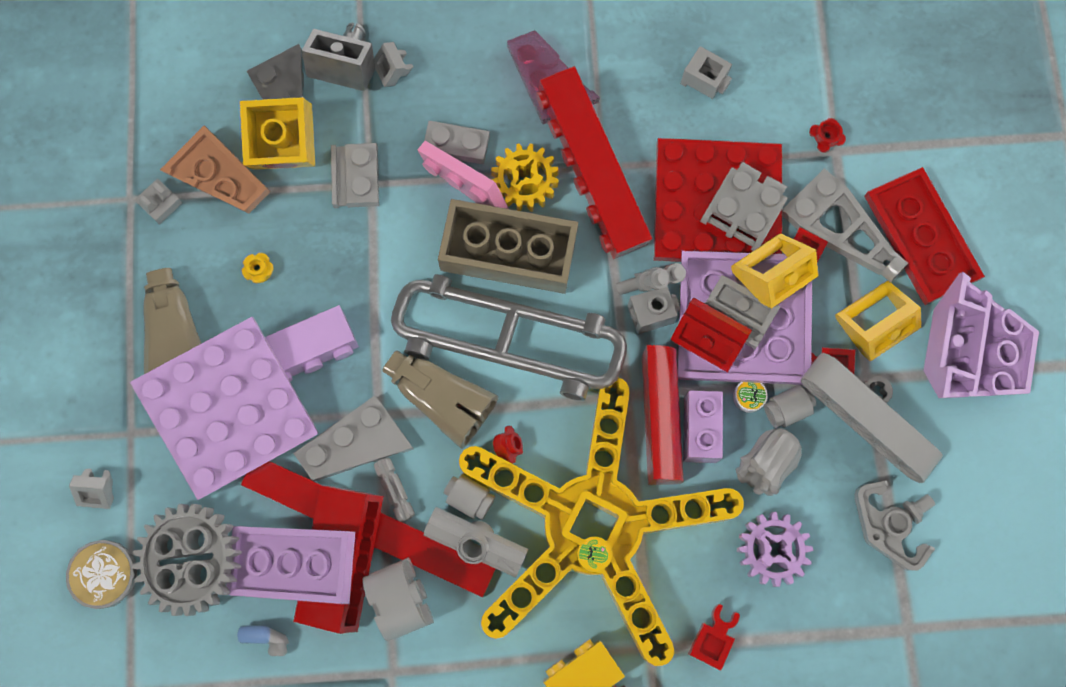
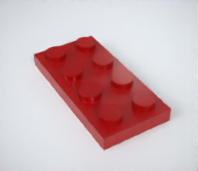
M923 167L874 188L864 195L894 251L908 262L904 269L924 305L942 298L959 273L964 272L971 278L970 282L972 284L985 277Z

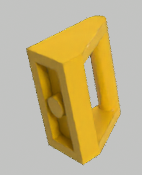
M778 234L733 264L731 270L761 304L772 309L818 277L816 249L783 234ZM779 249L788 257L764 274L752 269V267Z
M885 281L835 314V318L861 354L871 362L921 328V307L892 283ZM886 296L897 309L866 331L852 320V318Z

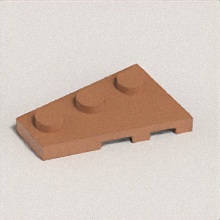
M203 126L160 169L164 173L248 214L271 192L246 166H243V163L206 126Z

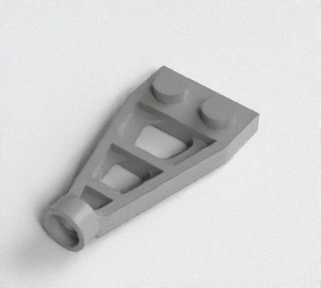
M825 168L782 209V217L797 230L801 227L828 241L826 247L878 275L881 274L890 283L908 265V262L892 249L851 191ZM832 206H840L850 218L851 225L844 233H834L823 227L820 223V218ZM857 230L864 231L873 241L874 248L869 253H862L848 243V239ZM886 260L890 262L887 266L883 265V262Z

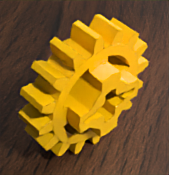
M520 143L516 144L515 152L505 148V158L496 157V165L498 167L491 168V176L495 177L492 180L496 183L502 196L505 197L508 207L515 203L517 211H521L523 205H527L529 211L533 212L535 203H538L543 208L545 207L544 197L554 198V190L552 188H558L559 179L555 177L558 176L559 169L558 167H551L554 164L553 156L544 158L545 149L543 147L538 152L533 151L532 143L528 145L527 150H523ZM540 167L546 175V181L543 180V176L538 174ZM505 174L507 175V179L511 180L509 188L504 182Z

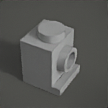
M700 46L685 68L680 84L685 87L689 85L713 99L717 92L723 95L729 86L732 78L728 74L732 64Z

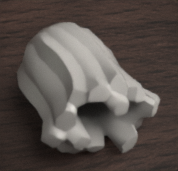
M782 428L766 431L759 437L750 452L740 457V465L736 468L738 480L741 483H747L750 487H755L753 492L758 495L763 493L768 496L778 494L782 482L797 468L802 456V447L799 440L792 433Z

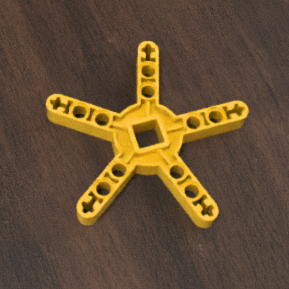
M618 377L617 381L611 386L599 390L586 475L570 480L561 488L542 480L481 447L471 446L464 449L460 454L459 466L464 475L545 518V536L549 548L485 611L482 616L481 626L484 633L489 637L497 639L507 635L572 570L584 575H601L635 645L646 662L654 666H663L672 660L674 656L673 643L630 559L638 550L643 534L728 521L737 517L742 512L744 500L738 491L732 488H724L638 501L630 489L617 480L630 394L629 386L622 378ZM611 388H616L617 394L621 395L616 399L614 410L608 409L610 403V394L608 393ZM604 419L613 420L617 425V431L613 434L604 433L600 428V422ZM599 451L608 452L612 456V464L608 467L599 466L595 461V454ZM476 456H480L481 464L487 468H490L491 462L495 463L490 469L488 480L484 479L486 476L485 470L479 467H475L473 471L469 470L468 458L474 460ZM502 470H507L514 476L513 482L507 487H501L495 482L496 474ZM533 485L540 487L543 491V498L535 503L529 502L524 496L527 487ZM724 497L726 502H732L733 508L729 509L728 513L725 508L710 511V505L724 500ZM688 501L696 502L700 506L701 514L698 519H692L686 514L685 505ZM584 502L617 518L606 540L612 550V559L610 564L599 572H589L581 567L577 559V550L584 539L570 533ZM661 506L666 509L668 520L665 524H658L653 520L651 516L653 507ZM541 564H550L555 569V578L550 583H542L536 577V569ZM620 577H627L633 582V592L627 597L621 596L616 590V582ZM517 588H526L531 593V602L525 608H518L512 602V593ZM506 600L509 608L518 613L519 616L513 620L512 616L509 615L503 621L506 628L502 632L498 628L491 631L488 627L491 624V620L488 617L492 613L495 616H499L505 610L503 607H500V604ZM637 608H643L649 614V622L643 628L636 627L632 622V614ZM656 627L658 633L651 635L656 643L664 644L665 648L661 650V658L649 655L648 651L653 646L647 637L641 641L640 634L649 633Z

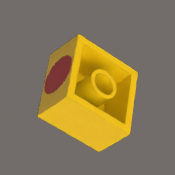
M304 97L240 101L243 166L253 170L316 167L312 104Z

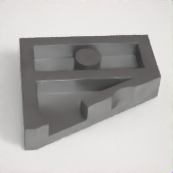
M299 44L247 70L262 100L304 97L303 56Z

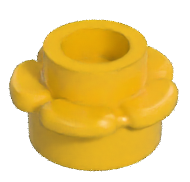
M264 253L250 254L243 261L242 275L253 283H263L273 273V264ZM256 265H259L260 269L255 270L254 267Z

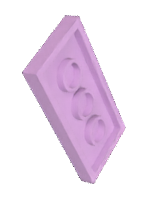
M233 526L232 536L239 537V540L232 545V548L234 550H241L242 554L233 557V562L240 564L241 568L231 570V574L237 579V582H227L226 587L230 591L229 595L349 604L355 532Z

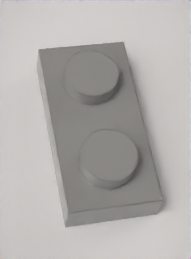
M428 121L424 141L429 142L457 160L484 165L490 131Z

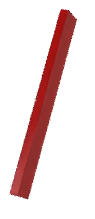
M271 461L245 475L241 483L242 486L314 519L320 484ZM380 513L375 548L401 560L409 558L413 566L482 598L484 597L496 568L483 562L477 564L466 563L460 558L456 550L424 536V532Z

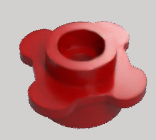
M833 118L822 121L820 125H812L809 130L810 136L814 137L818 144L817 149L823 153L828 152L833 146H842L846 141L841 125ZM825 133L830 134V137L827 138L825 136Z
M510 425L506 426L504 433L494 437L493 448L496 455L512 464L515 463L516 457L523 453V443L520 436L515 433L514 428Z

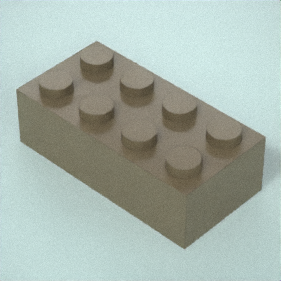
M451 199L438 256L440 271L566 294L578 222Z

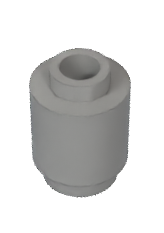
M797 385L771 397L770 402L764 404V410L774 428L780 426L785 428L813 415V407L816 406V400L807 388L804 389L802 386Z
M461 474L459 478L453 476L443 494L448 496L446 499L447 504L472 519L476 516L483 520L496 498L489 493L490 489L464 474Z

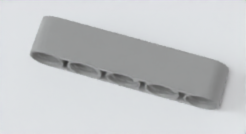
M821 353L800 379L801 383L814 396L910 479L918 483H924L941 460L942 453L834 357Z

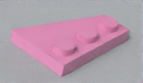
M424 141L417 149L424 160L422 163L423 167L432 175H439L452 187L461 191L477 204L509 209L493 180L427 141Z

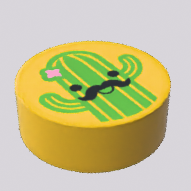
M589 537L579 545L577 559L585 570L599 572L610 564L612 550L604 539Z

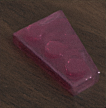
M534 30L508 40L507 48L541 123L544 125L551 118L547 109L542 110L538 104L536 92H539V82L545 77L568 69V67L559 59V54ZM584 85L592 105L599 103L600 97Z

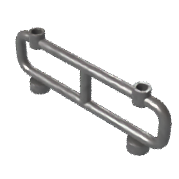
M438 274L434 275L432 282L427 280L411 281L398 294L392 311L391 324L398 336L408 340L404 352L408 355H413L415 358L429 360L433 347L562 380L563 383L559 393L575 401H585L589 388L603 389L611 386L617 381L622 371L627 353L625 338L618 330L604 325L606 319L601 315L588 313L586 319L582 320L451 287L452 280ZM422 292L440 300L450 299L505 313L506 317L496 348L492 349L406 326L404 316L411 297L415 293ZM519 317L580 332L589 338H603L611 341L614 351L607 372L604 375L595 376L508 353Z

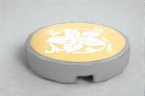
M107 540L89 542L78 549L69 561L66 571L67 588L73 599L82 606L93 609L114 607L121 603L120 601L124 600L134 589L136 583L134 579L138 574L137 569H133L132 565L136 561L133 555L120 543Z

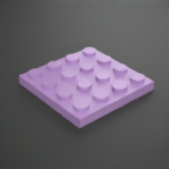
M682 251L681 265L685 268L686 275L684 280L680 282L679 322L693 298L706 303L721 275L745 287L733 274L731 266L750 253ZM772 254L752 267V269L764 274L788 257L785 254ZM812 281L778 304L780 308L756 350L744 344L728 373L678 345V380L803 385L800 379L811 366Z
M254 317L246 319L130 382L197 500L319 433Z

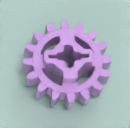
M772 512L769 514L768 521L761 514L756 517L758 525L752 522H748L745 525L750 532L749 534H739V538L745 542V546L737 548V552L745 553L746 556L739 563L741 566L750 565L751 569L747 574L749 577L757 574L760 575L759 584L765 585L771 579L773 587H780L781 578L787 585L793 584L792 574L797 577H803L805 573L800 568L801 565H811V561L805 557V553L813 551V547L805 546L804 543L810 537V534H800L799 529L802 523L789 524L790 515L788 514L784 515L781 520H778L777 512ZM778 527L783 529V531L778 535H772L764 528ZM793 541H794L795 547H796V555H795V556L792 554V542H793ZM754 542L758 545V556L756 558L753 551ZM778 543L780 546L777 551L780 555L771 556L772 547L769 544ZM772 564H778L785 571L775 573L766 569Z

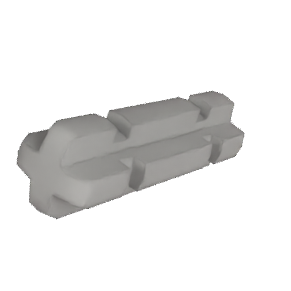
M389 458L379 460L374 464L376 473L382 478L380 482L390 504L395 507L393 511L397 520L404 522L415 515L410 502L407 503L406 501L408 497L398 474L393 472L395 468Z

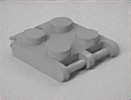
M742 162L738 170L730 169L700 222L705 225L708 222L727 233L725 236L729 238L734 236L752 246L751 250L754 251L763 243L788 198L783 195L787 186L769 176L766 177L763 184L758 182L757 180L761 172ZM713 214L719 217L720 219L728 222L729 224H731V227L716 220L715 218L711 217V215ZM738 228V229H740V230H742V231L748 233L749 235H751V236L757 238V240L754 241L753 239H751V238H749V237L743 235L742 233L736 231V229Z

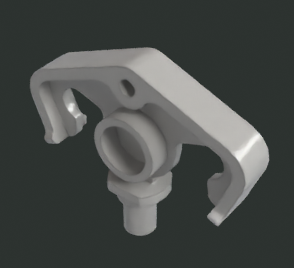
M887 480L858 487L854 495L865 542L903 569L912 571L921 569L935 548L927 544H921L916 547V555L909 558L905 555L901 542L910 534L912 520L919 524L922 522L923 513L935 506L931 496L927 494L916 502L905 501L902 504L904 509L889 507L880 512L869 503L868 498L873 493L878 495L885 493L888 486Z

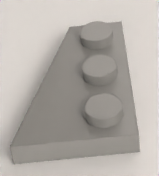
M373 396L293 454L313 481H317L370 462H377L401 452L405 453L414 450V448L378 398Z

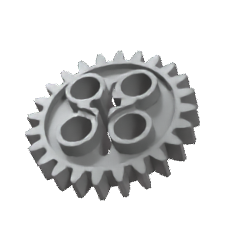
M178 504L177 510L176 508L167 507L165 508V516L156 514L153 516L156 526H144L148 536L137 537V541L143 547L142 550L133 551L134 555L140 557V562L133 564L132 568L141 569V574L134 579V582L145 583L140 594H152L148 604H160L159 612H170L171 610L172 616H181L183 613L185 616L196 615V611L198 613L209 611L208 604H220L218 594H230L225 584L227 582H237V579L231 574V570L239 569L241 565L233 562V557L242 554V551L234 550L232 545L239 540V537L228 536L233 525H221L225 516L222 514L213 515V508L204 507L202 509V506L198 504H191L190 507L186 504ZM201 533H203L205 537V541L202 547H200L198 543V538ZM171 538L173 541V547L169 552L167 548V542ZM214 554V557L209 560L160 565V561L165 559ZM203 567L207 571V577L204 582L200 576ZM172 572L175 575V582L173 586H171L169 582V577Z

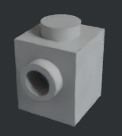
M668 287L631 296L627 305L637 335L674 324L678 316L677 313L680 312L678 299L675 294L670 295Z

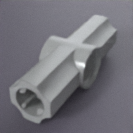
M437 507L432 512L424 530V536L456 550L460 558L466 563L477 564L483 562L515 578L528 552L527 548L494 534L493 529L486 522L474 521L470 523ZM471 539L478 541L481 545L475 544Z

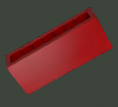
M647 345L642 355L648 485L682 484L684 478L677 352L675 348L669 346Z
M320 485L311 530L355 532L349 604L297 600L293 622L338 634L358 632L365 597L362 579L369 575L384 496Z

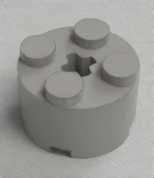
M409 558L372 572L362 579L369 606L373 605L376 617H374L375 622L386 641L399 638L434 623L427 603L424 605L422 603L423 599L427 598L424 586L420 579L413 580L416 577V573Z

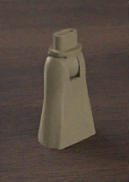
M162 268L146 273L148 284L144 286L145 297L143 306L145 332L144 374L202 344L192 319L188 301L179 288V282L173 278L171 268Z
M398 350L392 354L382 369L385 374L392 378L391 382L397 385L403 396L425 414L461 449L470 443L498 401L496 394L464 380L430 361L419 358L415 359L413 355L407 357Z

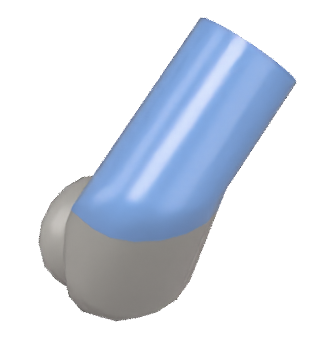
M241 626L238 630L237 637L240 643L269 644L268 654L270 656H285L287 653L286 645L289 644V641L285 634L267 626Z

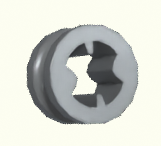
M874 376L864 382L868 388L869 386L873 388L878 385L880 387L879 393L883 395L881 399L885 403L892 398L893 388L886 378Z

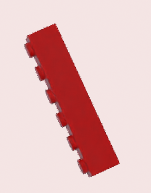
M570 67L541 79L538 88L539 92H536L538 104L542 110L547 109L551 118L548 121L550 131L555 139L559 138L564 149H561V154L566 166H572L575 172L574 184L579 195H585L589 206L586 207L592 224L597 223L602 235L599 236L603 250L605 253L610 252L614 260L647 246L652 240V236L576 67Z

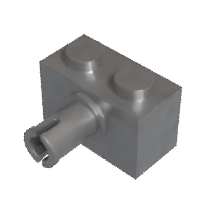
M349 23L343 36L313 29L301 50L307 77L365 91L375 71L372 43L361 41L365 36V29L361 25L356 24L352 32L354 23Z

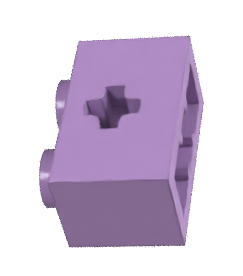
M689 390L684 397L683 462L717 463L723 457V392Z

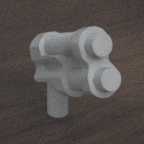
M679 263L668 265L664 269L653 267L644 272L635 273L634 278L616 283L619 295H623L638 289L643 292L652 289H662L667 287L669 283L675 284L683 281L686 270Z

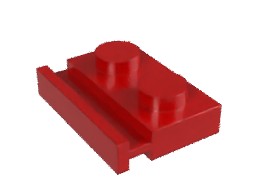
M693 298L670 340L728 373L752 330L698 299Z

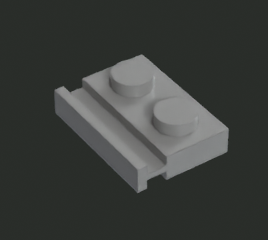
M345 144V146L340 147L331 145L333 207L379 206L377 144Z
M721 275L705 303L751 329L752 332L745 344L755 350L780 308L779 305H776L771 309L761 304L746 287L724 275Z

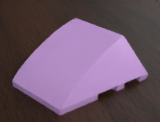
M964 272L959 273L933 311L923 371L938 398L1029 394L1031 391L1039 331L1010 308L1004 309L992 300L993 295L987 290L981 291L970 282L971 278Z

